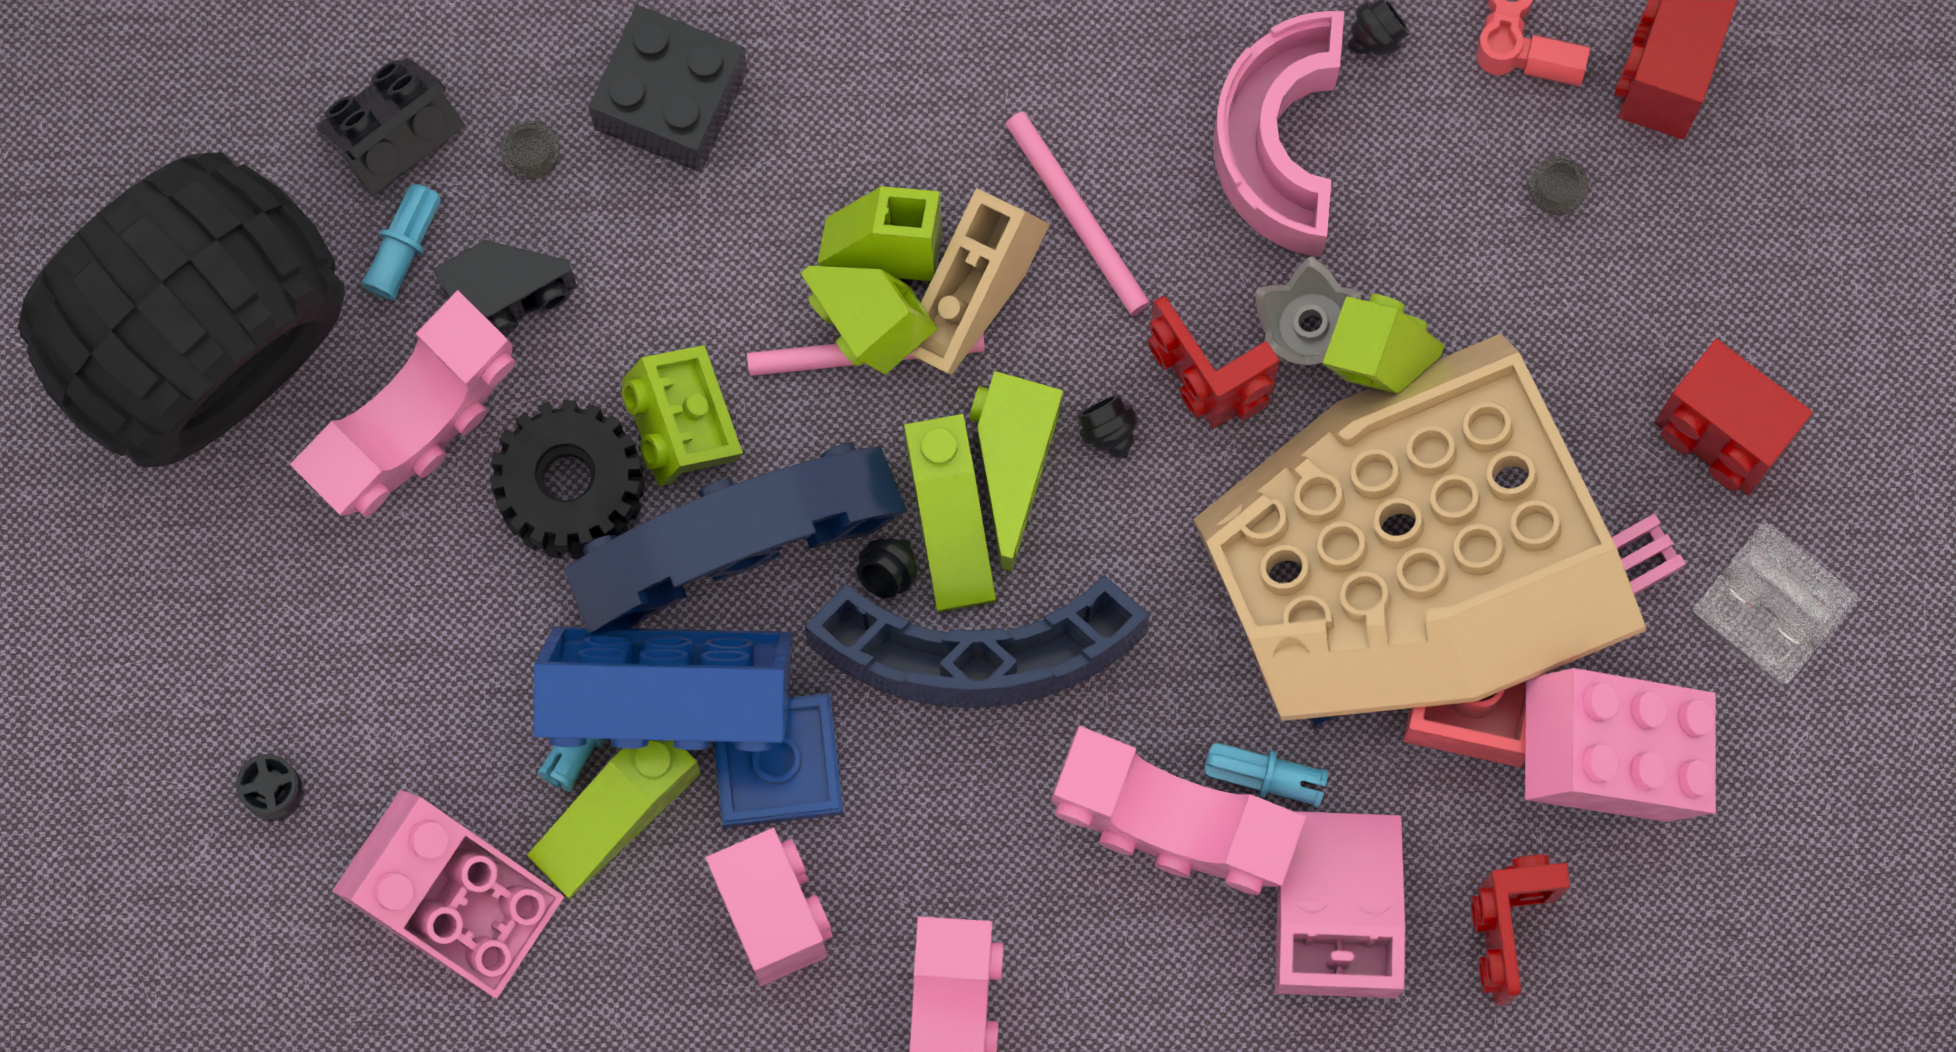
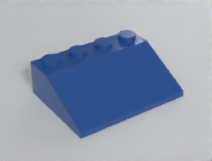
M553 626L534 663V737L549 738V744L557 747L583 746L587 743V738L611 739L612 746L625 749L648 746V740H673V747L683 750L706 749L710 747V741L735 742V748L742 751L769 750L772 748V743H783L786 731L793 632L626 628L589 634L586 627Z

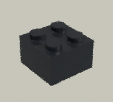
M636 4L589 105L594 130L702 173L748 72L744 47Z

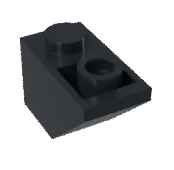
M487 240L480 242L433 269L447 299L457 290L460 291L504 336L511 333L518 326L517 320L536 309L539 312H547L558 307L569 298V291L577 287L572 269L565 259Z

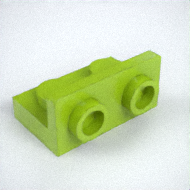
M705 345L641 357L622 378L623 403L627 412L634 416L642 439V458L646 466L653 470L658 486L672 484L684 472L735 462L743 454Z

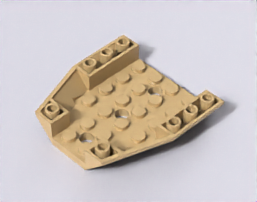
M1502 334L1438 359L1399 394L1369 388L1336 402L1193 519L1216 572H1219L1246 633L1260 673L1282 721L1476 702L1646 631V625L1612 537L1520 352ZM1508 467H1519L1529 474L1527 480L1516 488H1503L1495 482L1498 473ZM1395 514H1406L1415 520L1413 528L1408 533L1400 536L1387 534L1382 530V526L1389 517ZM1282 561H1294L1302 566L1300 575L1288 583L1275 582L1269 575L1272 568Z

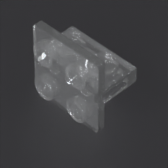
M1764 523L1751 539L1745 543L1717 580L1693 607L1692 615L1777 684L1786 686L1838 626L1845 614L1857 601L1858 596L1774 527Z

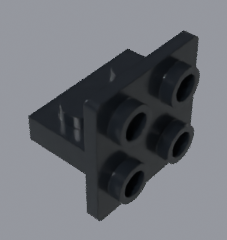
M409 58L401 62L394 60L382 66L372 76L371 85L355 97L349 95L336 101L325 112L324 116L326 119L316 126L321 136L335 147L365 190L372 196H375L466 126L443 94L446 88L441 81Z

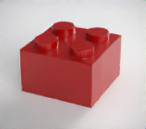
M1648 0L1637 24L1628 59L1623 66L1615 88L1614 96L1624 99L1618 118L1685 140L1704 101L1737 0Z
M1716 338L1672 392L1654 423L1662 429L1661 436L1670 446L1683 454L1688 455L1692 452L1710 466L1708 469L1709 473L1717 482L1729 490L1737 491L1740 488L1747 495H1750L1791 444L1813 411Z

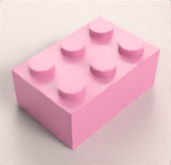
M1576 668L1536 676L1527 680L1525 800L1664 822L1715 814L1716 693Z

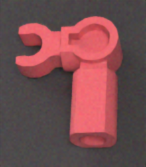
M1488 0L1489 9L1492 13L1486 17L1484 29L1480 35L1476 50L1477 62L1485 72L1492 75H1504L1510 73L1515 68L1524 69V75L1581 87L1590 52L1589 46L1533 34L1532 39L1523 37L1525 23L1522 19L1530 12L1533 0H1519L1516 2Z

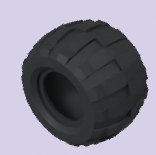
M222 152L191 154L179 158L141 179L104 207L77 231L48 262L31 285L23 300L17 328L20 331V337L28 344L26 352L29 356V361L47 394L81 432L113 454L127 455L136 466H142L143 468L162 467L181 461L206 447L243 420L281 387L313 354L337 322L342 310L345 286L334 274L336 270L335 260L317 227L282 189L246 164L237 167Z

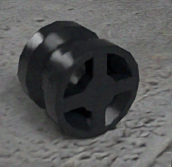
M260 754L249 759L240 768L236 779V792L241 802L256 817L266 821H281L291 816L300 807L304 796L303 782L297 771L285 759L274 754ZM286 785V787L281 788L279 794L275 798V794L278 792L279 787Z

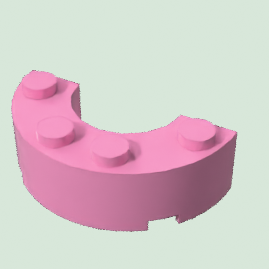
M1344 11L1313 12L1291 18L1272 27L1267 35L1259 39L1250 48L1247 47L1234 63L1223 85L1214 130L1213 151L1218 177L1226 196L1238 214L1255 231L1273 243L1297 253L1322 257L1327 239L1331 180L1309 174L1290 159L1279 140L1277 122L1287 108L1298 99L1312 92L1335 90L1341 62Z
M457 290L416 333L418 341L414 352L391 382L356 412L341 420L331 421L290 463L339 515H349L359 511L364 517L369 516L386 501L392 491L401 486L415 473L420 478H425L431 474L446 457V452L442 448L458 433L464 436L482 422L488 413L483 403L490 396L496 385L514 367L516 361L511 357V342L460 291Z
M1080 725L1076 729L1051 798L1057 807L1055 811L1056 817L1071 824L1091 828L1101 833L1098 843L1105 848L1130 856L1137 849L1156 856L1157 859L1154 865L1167 873L1189 878L1191 870H1196L1224 878L1225 884L1252 895H1260L1262 886H1282L1306 819L1304 815L1251 794L1240 795L1222 792L1179 778L1143 760L1136 753V748Z
M918 916L910 1052H997L999 1021H987L989 979L1001 980L1003 943L991 942L992 921Z

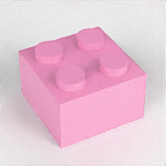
M773 827L705 857L760 987L828 957L824 941L833 937L830 930L831 927L817 895L807 899L803 895L800 885L809 881L792 838L781 843Z

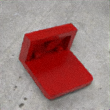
M1163 295L1153 301L1151 322L1148 323L1152 337L1147 339L1148 347L1162 369L1167 370L1170 367L1174 369L1183 383V386L1179 388L1181 398L1196 419L1204 415L1212 429H1215L1236 415L1242 421L1249 419L1270 404L1271 400L1268 396L1273 394L1280 360L1267 341L1215 371L1169 300Z
M1530 855L1512 859V866L1502 870H1493L1480 884L1478 895L1471 896L1473 927L1476 933L1485 932L1487 947L1486 956L1479 957L1481 987L1484 994L1493 993L1495 1006L1509 1005L1521 993L1510 908L1555 903L1570 888L1567 863L1550 864L1549 855Z

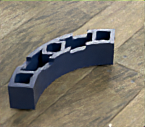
M843 443L822 453L821 458L778 469L734 484L731 478L718 480L703 487L699 491V499L659 515L618 537L616 535H607L587 543L582 548L584 556L564 568L588 633L596 634L633 628L659 611L686 598L687 595L683 586L707 575L712 577L714 581L725 580L769 563L781 556L779 552L782 550L781 546L806 538L810 549L834 542L871 535L907 511L882 447L876 446L856 450L854 443Z
M1104 575L1082 595L1069 604L1045 615L1043 620L1010 630H1005L1004 628L988 630L951 629L950 632H944L910 624V620L881 608L863 597L846 583L804 627L807 645L830 664L860 682L885 693L915 702L945 707L983 708L1013 705L1043 698L1070 688L1101 672L1125 655L1147 635L1149 614Z

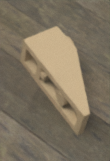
M976 188L921 301L922 306L938 330L913 350L910 355L952 375L1024 279L1050 224Z

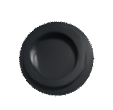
M1367 0L1356 10L1357 20L1351 26L1352 38L1349 40L1348 48L1350 51L1358 54L1372 52L1376 55H1386L1388 53H1395L1402 48L1400 41L1407 37L1410 31L1388 0H1377L1373 4Z
M1119 394L1093 404L1077 416L1083 427L1079 434L1084 443L1092 444L1098 451H1109L1116 458H1126L1128 456L1129 449L1134 440L1133 431L1137 425L1138 417L1132 405H1125Z
M887 538L873 540L864 547L859 555L856 573L861 584L870 593L881 598H891L896 594L907 591L913 584L917 575V566L910 543L904 539Z

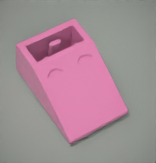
M403 790L398 792L332 890L333 893L391 932L496 999L565 897L422 797Z
M1294 811L1306 816L1283 884L1277 887L1275 994L1398 998L1404 990L1405 904L1401 815Z

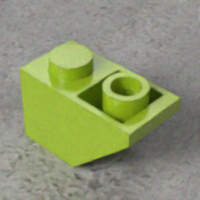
M880 186L826 217L817 266L882 269L899 279L931 281L937 270L943 237L940 191Z
M808 266L800 273L813 292L808 297L811 306L827 323L835 325L841 334L836 339L838 347L858 367L865 363L886 375L938 330L910 286L882 269Z
M1371 294L1369 301L1346 296L1323 364L1347 382L1399 394L1441 357L1444 345L1426 331L1428 323L1403 313L1405 309L1403 303L1380 294Z

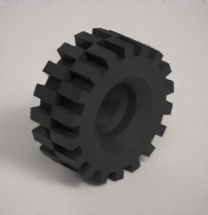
M563 400V408L552 409L550 402L538 405L540 414L529 418L528 414L524 412L515 419L518 428L513 433L506 429L499 438L502 448L500 453L493 452L491 466L494 470V476H490L491 490L507 527L514 536L519 535L522 538L524 545L536 551L537 547L542 548L549 557L560 559L561 552H567L571 554L572 559H578L584 556L582 548L587 543L607 535H616L618 537L629 531L627 522L631 517L637 519L641 510L639 499L640 495L644 496L645 488L642 476L643 469L635 443L630 434H626L623 431L621 422L613 415L609 418L603 416L601 408L588 403L587 409L578 408L576 400ZM562 457L580 459L588 466L591 474L587 490L581 496L572 500L557 499L549 494L544 486V475L547 468L552 462Z

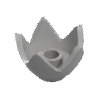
M1309 257L1296 269L1286 285H1269L1255 291L1257 314L1266 333L1265 341L1268 342L1277 356L1288 362L1301 365L1322 364L1346 296L1361 299V295L1355 289L1341 287L1322 263L1314 257ZM1310 316H1316L1322 320L1320 328L1313 332H1307L1301 328L1303 320Z

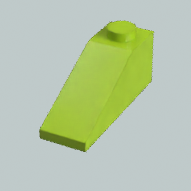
M994 371L990 387H978L969 420L978 422L977 442L1000 567L1012 572L1061 412L1063 390Z
M959 414L904 424L906 449L937 613L996 603L964 415Z
M648 740V746L623 748L607 763L527 854L528 858L570 900L701 775L697 761L686 750L673 747V740Z

